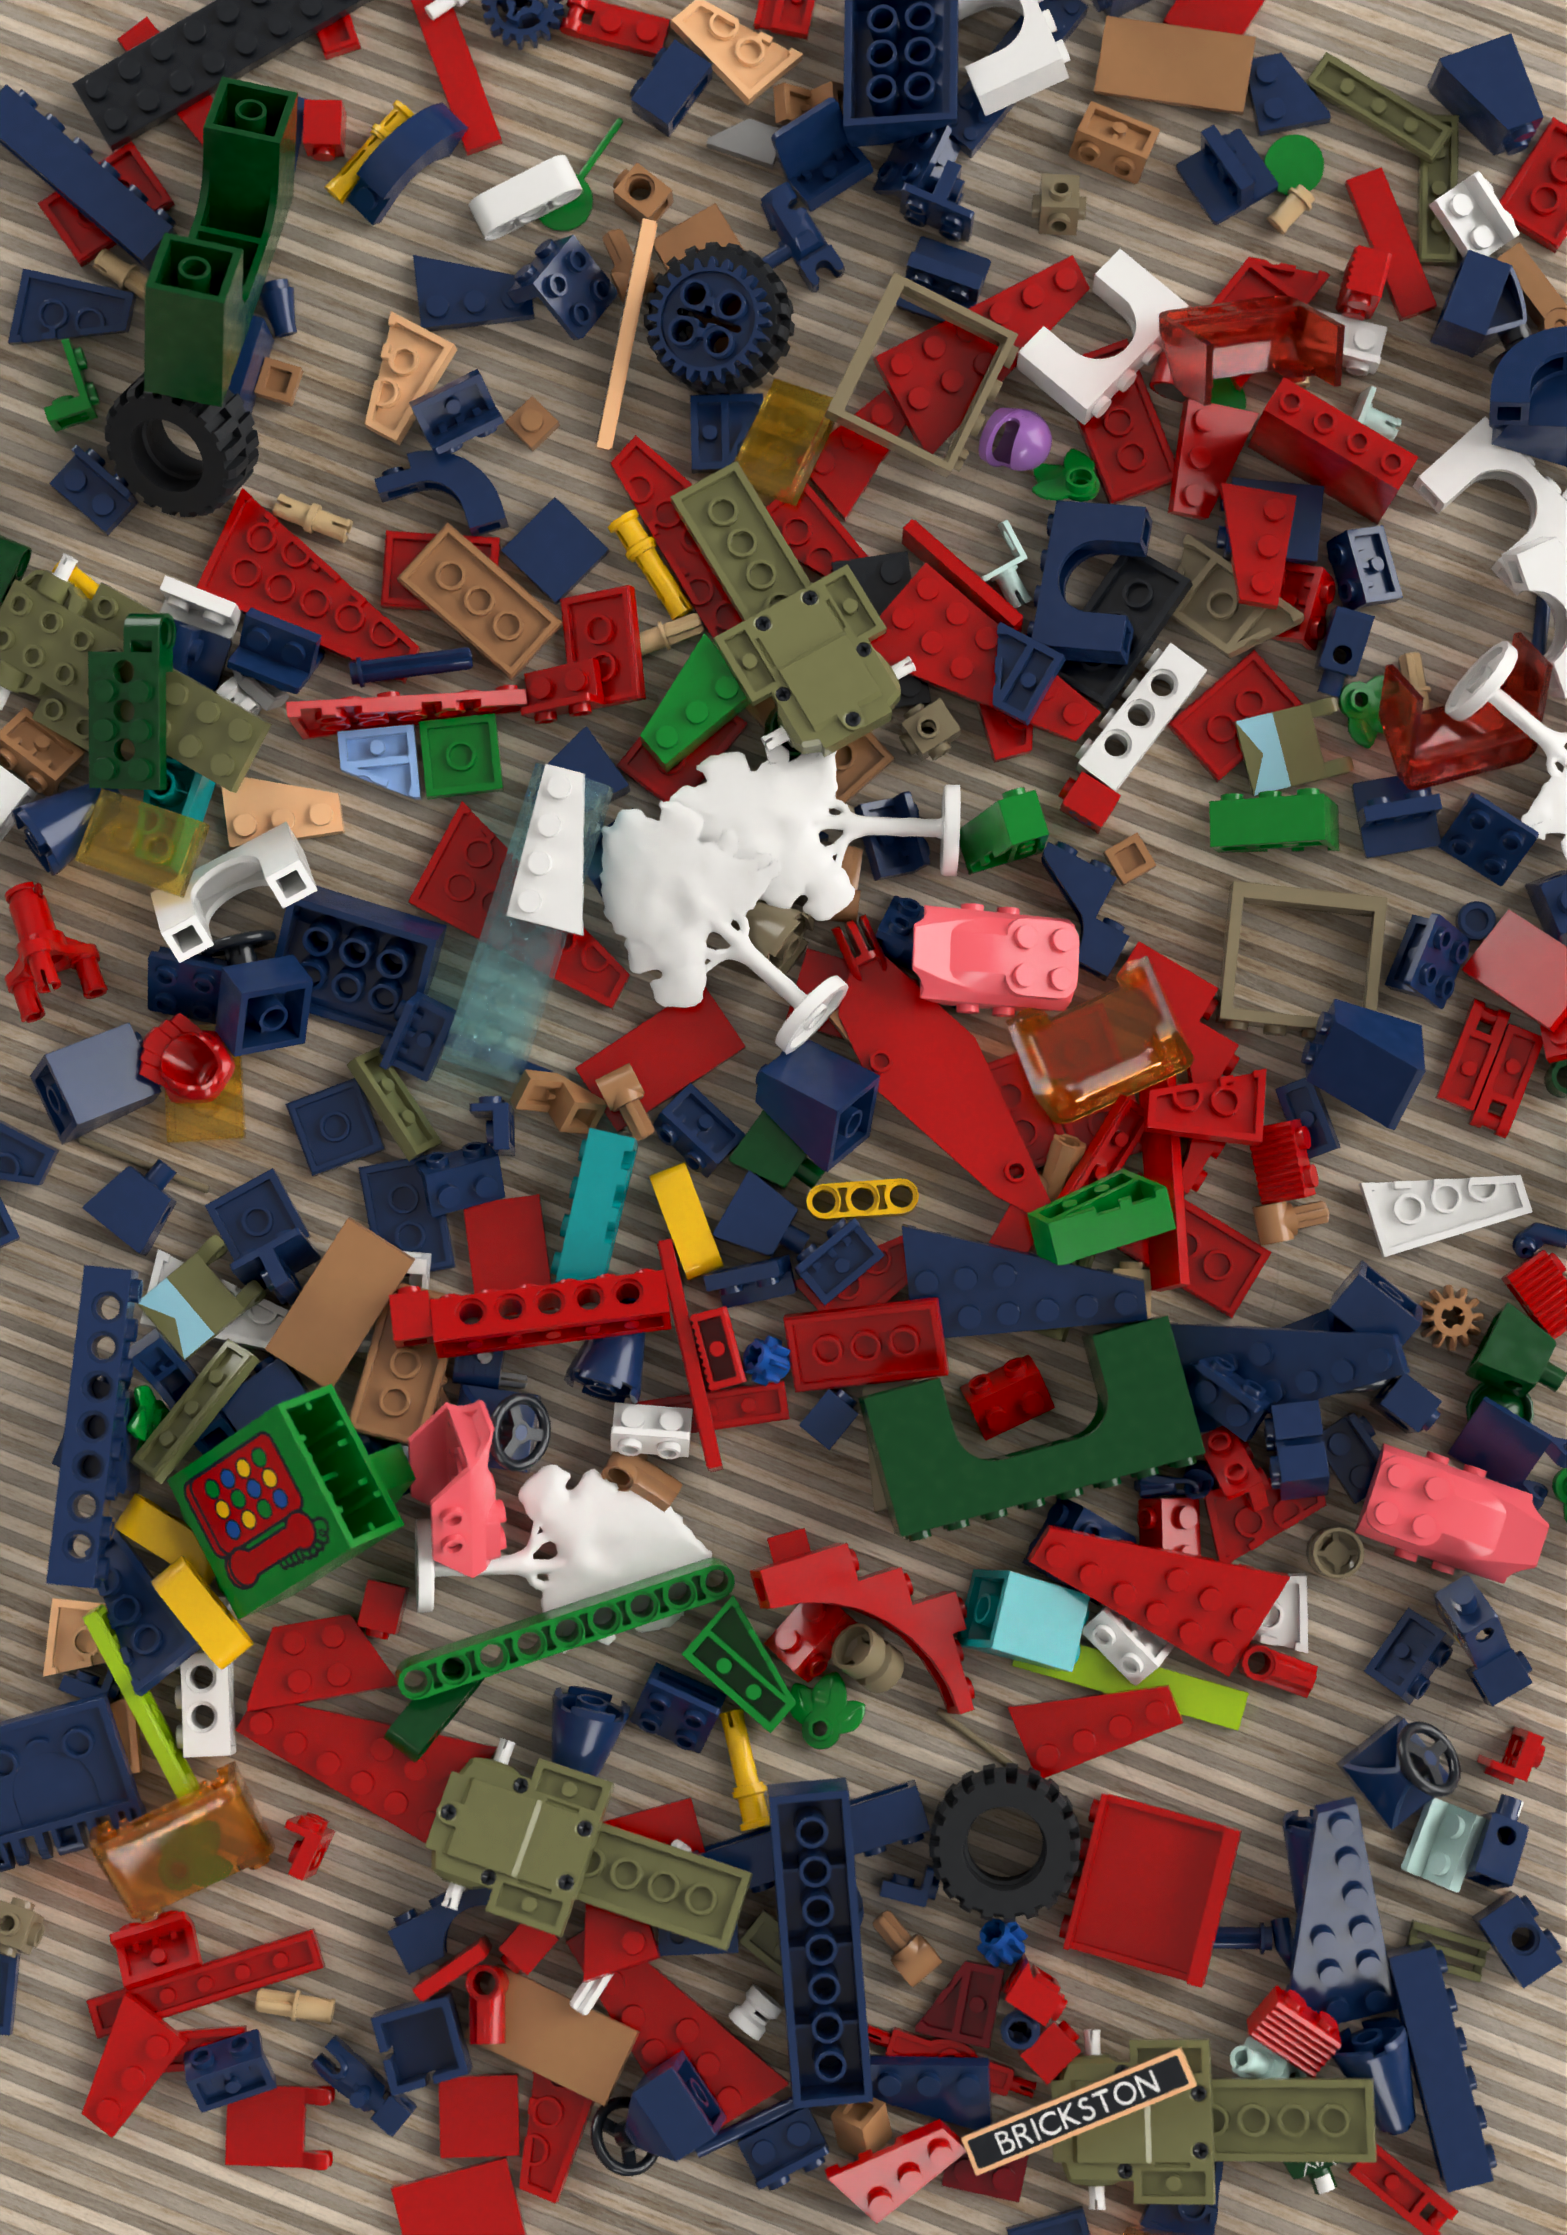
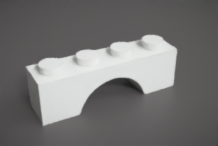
M1540 537L1501 555L1513 590L1530 591L1539 595L1552 611L1555 622L1554 638L1550 648L1538 663L1550 697L1567 699V550L1563 543L1558 540V537Z

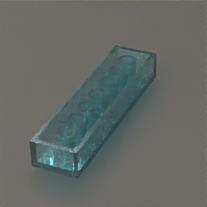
M537 762L535 763L441 1057L442 1060L513 1083L519 1082L525 1070L569 933L506 916L545 765ZM585 778L583 886L614 792L611 786Z

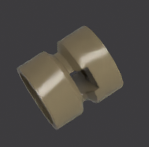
M1326 1527L1319 1529L1311 1536L1307 1543L1306 1555L1308 1563L1314 1571L1322 1576L1342 1579L1350 1577L1358 1571L1363 1563L1364 1549L1361 1540L1352 1531L1345 1528Z
M857 1623L848 1626L839 1634L833 1644L831 1655L833 1663L871 1693L879 1694L888 1691L898 1682L903 1673L905 1660L902 1653L889 1642L884 1641L880 1635L866 1624Z

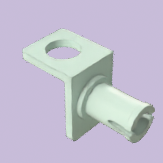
M1370 386L1360 393L1351 417L1393 441L1399 431L1396 429V426L1400 427L1402 420L1372 407L1371 402L1377 388Z
M1005 520L998 524V528L1015 559L982 576L981 579L984 581L991 579L992 582L996 580L1006 601L1016 609L1032 600L1016 571L1019 568L1017 564L1028 559L1009 521Z
M1250 2036L1247 2037L1244 2045L1234 2048L1230 2055L1232 2071L1242 2078H1288L1293 2072L1296 2073L1295 2078H1306L1307 2074Z

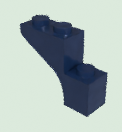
M1060 841L1056 845L1048 842L1041 857L1042 865L1077 916L1080 924L1081 938L1078 968L1106 981L1129 938V935L1123 933L1125 927L1118 922L1106 917L1103 921L1096 919L1117 877L1110 874L1112 869L1104 863L1095 859L1088 863L1077 857L1078 851L1073 847Z

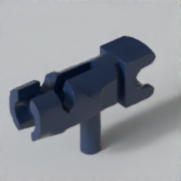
M784 182L761 198V207L767 218L771 231H776L781 240L778 242L779 248L761 259L774 269L792 258L809 290L816 293L819 290L820 281L816 273L818 269H829L834 277L840 278L845 273V267L832 245H828L806 208L793 209L798 203V196L789 182Z
M335 2035L325 2048L340 2062L341 2071L336 2072V2064L323 2053H320L314 2059L311 2066L333 2088L348 2098L352 2107L361 2108L364 2112L373 2110L375 2113L370 2119L389 2136L393 2137L415 2111L417 2105L404 2093L392 2096L388 2091V2081L360 2055L354 2053L351 2047Z

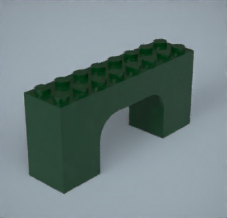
M222 76L203 127L202 183L197 211L188 237L164 233L145 284L144 391L222 407L293 200L297 92Z
M1155 1316L1144 1321H1137L1082 1336L1097 1392V1407L1090 1423L1073 1436L988 1459L977 1458L966 1451L960 1444L954 1431L940 1378L932 1377L858 1397L894 1534L900 1537L905 1536V1540H909V1542L932 1536L930 1529L942 1526L943 1530L953 1531L970 1526L969 1518L976 1516L989 1521L1007 1516L1006 1508L1016 1505L1018 1509L1029 1510L1046 1505L1044 1498L1055 1495L1056 1499L1061 1498V1500L1083 1495L1082 1487L1093 1485V1488L1105 1489L1122 1484L1121 1476L1130 1474L1131 1478L1141 1479L1159 1474L1158 1466L1167 1464L1168 1468L1174 1467V1469L1197 1463L1195 1456L1205 1454V1449L1168 1316Z

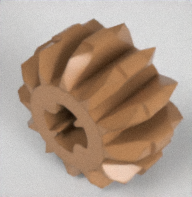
M1445 1285L1443 1297L1436 1289L1429 1291V1296L1434 1304L1425 1300L1420 1301L1419 1305L1428 1312V1315L1422 1316V1323L1428 1322L1429 1325L1428 1328L1422 1330L1420 1335L1422 1338H1426L1433 1333L1436 1334L1432 1341V1347L1439 1348L1445 1340L1447 1350L1455 1351L1457 1340L1463 1347L1471 1345L1467 1333L1475 1336L1480 1335L1481 1330L1473 1325L1472 1321L1483 1320L1484 1314H1472L1471 1309L1479 1304V1300L1474 1298L1464 1302L1468 1294L1466 1288H1460L1454 1297L1452 1285ZM1453 1309L1457 1313L1453 1317H1458V1322L1446 1327L1443 1324L1446 1319L1441 1317L1442 1312H1448Z

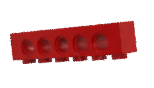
M641 1269L634 1274L618 1276L602 1274L595 1279L579 1281L576 1279H563L556 1284L540 1286L537 1284H524L516 1289L501 1291L498 1289H485L477 1294L462 1296L459 1294H445L438 1299H430L433 1339L437 1359L672 1329L664 1270ZM629 1297L637 1299V1301L632 1304H623L620 1302L621 1300ZM592 1302L598 1304L593 1309L582 1308V1306L586 1303ZM551 1307L559 1309L554 1314L542 1313L545 1309ZM512 1312L520 1314L515 1319L503 1318L506 1314ZM473 1317L481 1319L475 1324L464 1323L467 1319Z

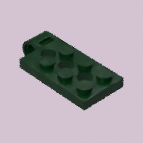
M130 613L124 622L123 652L88 651L89 788L167 789L166 672H173V647L176 641L175 622L168 613ZM125 661H129L134 668V676L130 682L124 681L120 673L121 666ZM125 700H129L134 706V716L129 722L123 719L120 712L121 705ZM126 739H129L135 748L134 756L129 761L121 754V745Z

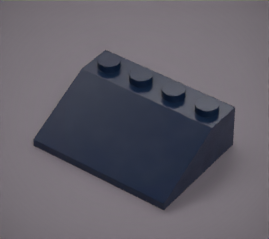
M845 0L843 128L850 147L888 145L958 122L959 0Z
M316 886L318 891L286 907L275 958L294 955L312 978L310 1014L385 1037L389 1032L393 1034L398 1023L393 1018L403 999L408 1001L418 991L428 996L439 961L447 925Z

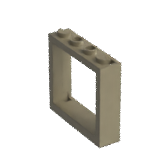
M894 272L824 417L948 478L953 469L960 472L969 454V451L963 447L969 435L977 437L986 419V416L980 414L986 400L991 403L994 402L1003 382L997 380V377L1003 366L1010 369L1019 348L1013 344L1018 334ZM899 297L998 346L944 460L845 411L848 401Z
M1233 881L1229 887L1216 1023H1224L1225 1029L1235 1030L1236 1032H1247L1248 1026L1263 1028V1034L1272 1036H1286L1287 1030L1302 1032L1301 1038L1314 1040L1316 1036V1025L1319 1017L1233 1008L1243 903L1372 917L1363 1007L1377 1011L1388 898Z

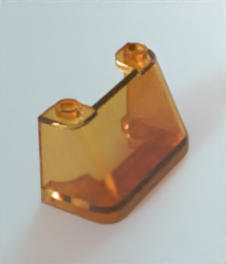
M1148 956L1130 960L1122 966L1116 976L1119 987L1050 1018L1043 1010L1027 1008L1020 1011L1015 1017L1006 1020L1033 1095L1053 1122L1064 1124L1080 1119L1115 1103L1120 1094L1128 1097L1181 1073L1192 1065L1194 1061L1193 1053Z
M235 1761L218 1768L217 1773L219 1777L211 1781L210 1786L207 1780L199 1783V1789L130 1822H128L127 1818L120 1820L118 1829L112 1828L109 1821L90 1829L89 1848L131 1919L140 1918L142 1922L149 1921L163 1912L162 1908L248 1867L250 1870L258 1869L271 1860L270 1855L275 1850V1842Z

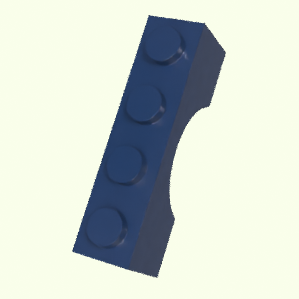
M491 1889L463 1890L457 1911L441 1905L447 1892L445 1891L429 1900L430 1908L418 1914L415 1908H412L393 1918L396 1925L389 1929L388 1934L408 1975L446 1955L448 1952L447 1935L453 1919L468 1908L487 1906L492 1892Z

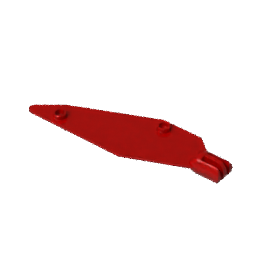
M866 914L859 917V923L871 951H868L855 922L850 920L845 923L847 935L857 955L855 958L839 926L832 928L833 936L850 971L846 983L849 988L841 1001L838 1016L860 1065L880 1075L878 1093L995 1197L1026 1213L1051 1203L976 1038L938 1003L920 998V987L884 955ZM1009 1167H1020L1022 1177L1013 1178L1009 1174Z

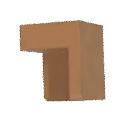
M874 2097L873 2102L839 2105L831 2114L839 2148L857 2157L858 2154L872 2149L873 2153L881 2150L892 2137L886 2103Z

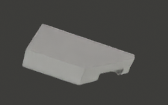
M747 119L709 137L706 145L709 149L773 169L777 154L771 137L780 128Z
M232 670L238 686L266 711L283 706L289 698L287 692L281 691L275 686L255 678L245 677L239 672Z

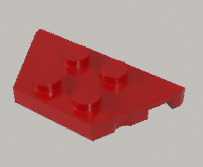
M1254 257L1246 259L1201 318L1235 389L1239 392L1242 390L1325 285L1330 274L1320 270L1318 273L1296 269L1295 265L1285 263L1271 264L1267 260Z
M350 1614L272 1627L247 1702V1711L255 1712L398 1687L395 1676Z

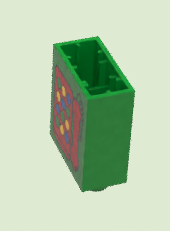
M332 1384L277 1404L167 1479L180 1505L181 1515L185 1523L192 1529L216 1576L219 1590L228 1599L238 1620L292 1597L405 1525Z

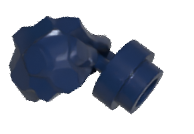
M1197 1460V1463L1185 1468L1183 1478L1156 1474L1136 1479L1134 1487L1142 1499L1166 1495H1186L1190 1499H1201L1206 1497L1214 1486L1215 1477L1206 1461ZM1176 1483L1185 1484L1184 1489H1177Z

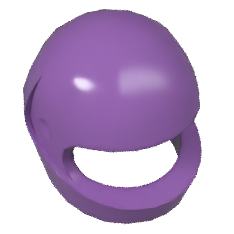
M999 408L991 415L983 429L979 442V456L993 467L1006 466L1014 471H1028L1037 468L1046 460L1052 447V436L1049 426L1038 413L1031 410ZM1006 422L1001 441L992 453L994 438L1000 427Z

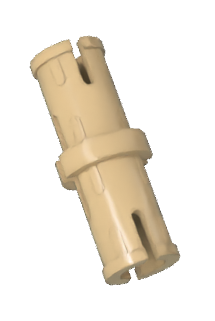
M282 493L278 496L277 501L280 504L275 503L274 517L302 526L303 530L310 534L315 531L339 540L341 543L347 541L348 536L346 533L350 534L352 520L324 511L321 505L316 503L308 505L287 497Z

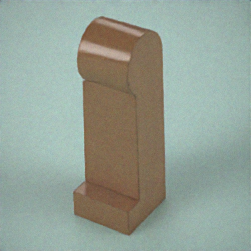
M1517 243L1499 256L1497 260L1513 266L1523 291L1527 314L1537 325L1538 332L1567 326V304L1521 243Z

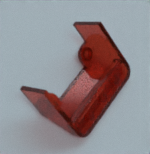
M1260 297L1167 310L1159 314L1158 331L1174 387L1181 391L1182 395L1194 399L1203 406L1211 405L1213 379L1275 371L1296 383L1306 381L1308 376H1317L1334 387L1341 386L1345 325L1294 297Z
M1521 632L1514 633L1512 646L1518 651V659L1513 670L1500 688L1542 723L1553 665ZM1393 664L1386 665L1379 707V720L1397 776L1408 789L1420 790L1520 764L1528 760L1535 753L1538 744L1489 702L1463 721H1456L1445 713V705L1422 711L1424 702L1422 695Z

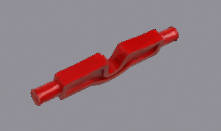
M869 2024L867 2026L869 2033L868 2041L885 2047L887 2056L946 2057L947 2055H953L955 2057L985 2058L979 2056L966 2043L939 2037L929 2039L894 2027L890 2033ZM989 2059L991 2092L1007 2096L1010 2090L1032 2099L1037 2082L1015 2076L1013 2067Z

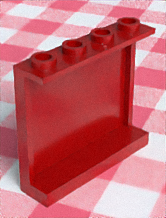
M1283 377L1264 408L1248 444V448L1308 484L1324 486L1325 494L1377 525L1419 458Z
M1102 1793L1100 1800L1093 1799L1088 1822L1094 1823L1091 1838H1083L1079 1854V1860L1084 1861L1081 1877L1074 1876L1069 1892V1899L1075 1900L1071 1916L1064 1915L1060 1927L1059 1938L1065 1939L1063 1949L1078 1950L1187 1981L1186 1984L1202 1988L1205 1984L1242 1830L1114 1794Z

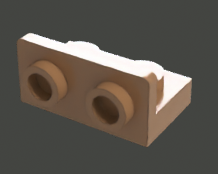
M1091 101L1077 128L1069 157L1133 184H1138L1161 129Z
M24 707L0 730V765L22 777L35 792L43 793L49 797L57 794L59 783L84 760L85 752L70 740L32 719L34 713Z

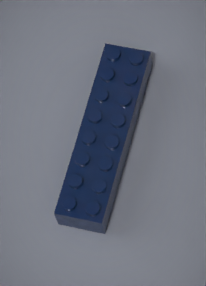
M846 1777L767 1784L794 2109L873 2102L850 1797Z

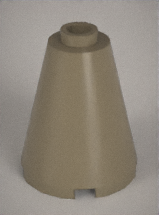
M758 899L755 907L745 915L750 927L749 939L761 954L786 975L797 963L809 943L803 937L806 929L813 932L815 926L814 918L803 911L794 908L784 909L770 906L765 901ZM733 919L732 927L737 931L740 930L738 922Z

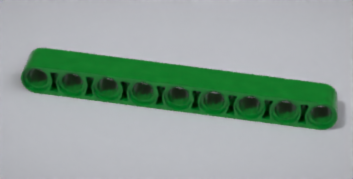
M706 1558L408 1657L397 1666L395 1672L396 1681L401 1693L405 1697L412 1700L423 1699L723 1599L734 1588V1575L720 1559ZM711 1571H723V1581L718 1586H706L705 1580ZM677 1582L685 1583L687 1590L683 1597L679 1599L668 1597L669 1588ZM636 1596H649L650 1602L645 1610L639 1612L631 1610V1602ZM601 1607L611 1608L613 1612L611 1619L605 1624H597L593 1621L594 1613ZM568 1619L575 1622L574 1631L570 1635L562 1637L556 1634L555 1630L559 1622ZM526 1632H533L538 1635L537 1643L529 1649L520 1648L518 1640L521 1635ZM487 1645H496L500 1648L499 1656L493 1661H484L480 1658L482 1649ZM452 1657L461 1659L463 1664L458 1672L448 1674L442 1670L443 1663L447 1659ZM420 1670L425 1673V1678L418 1686H408L404 1683V1678L408 1672Z

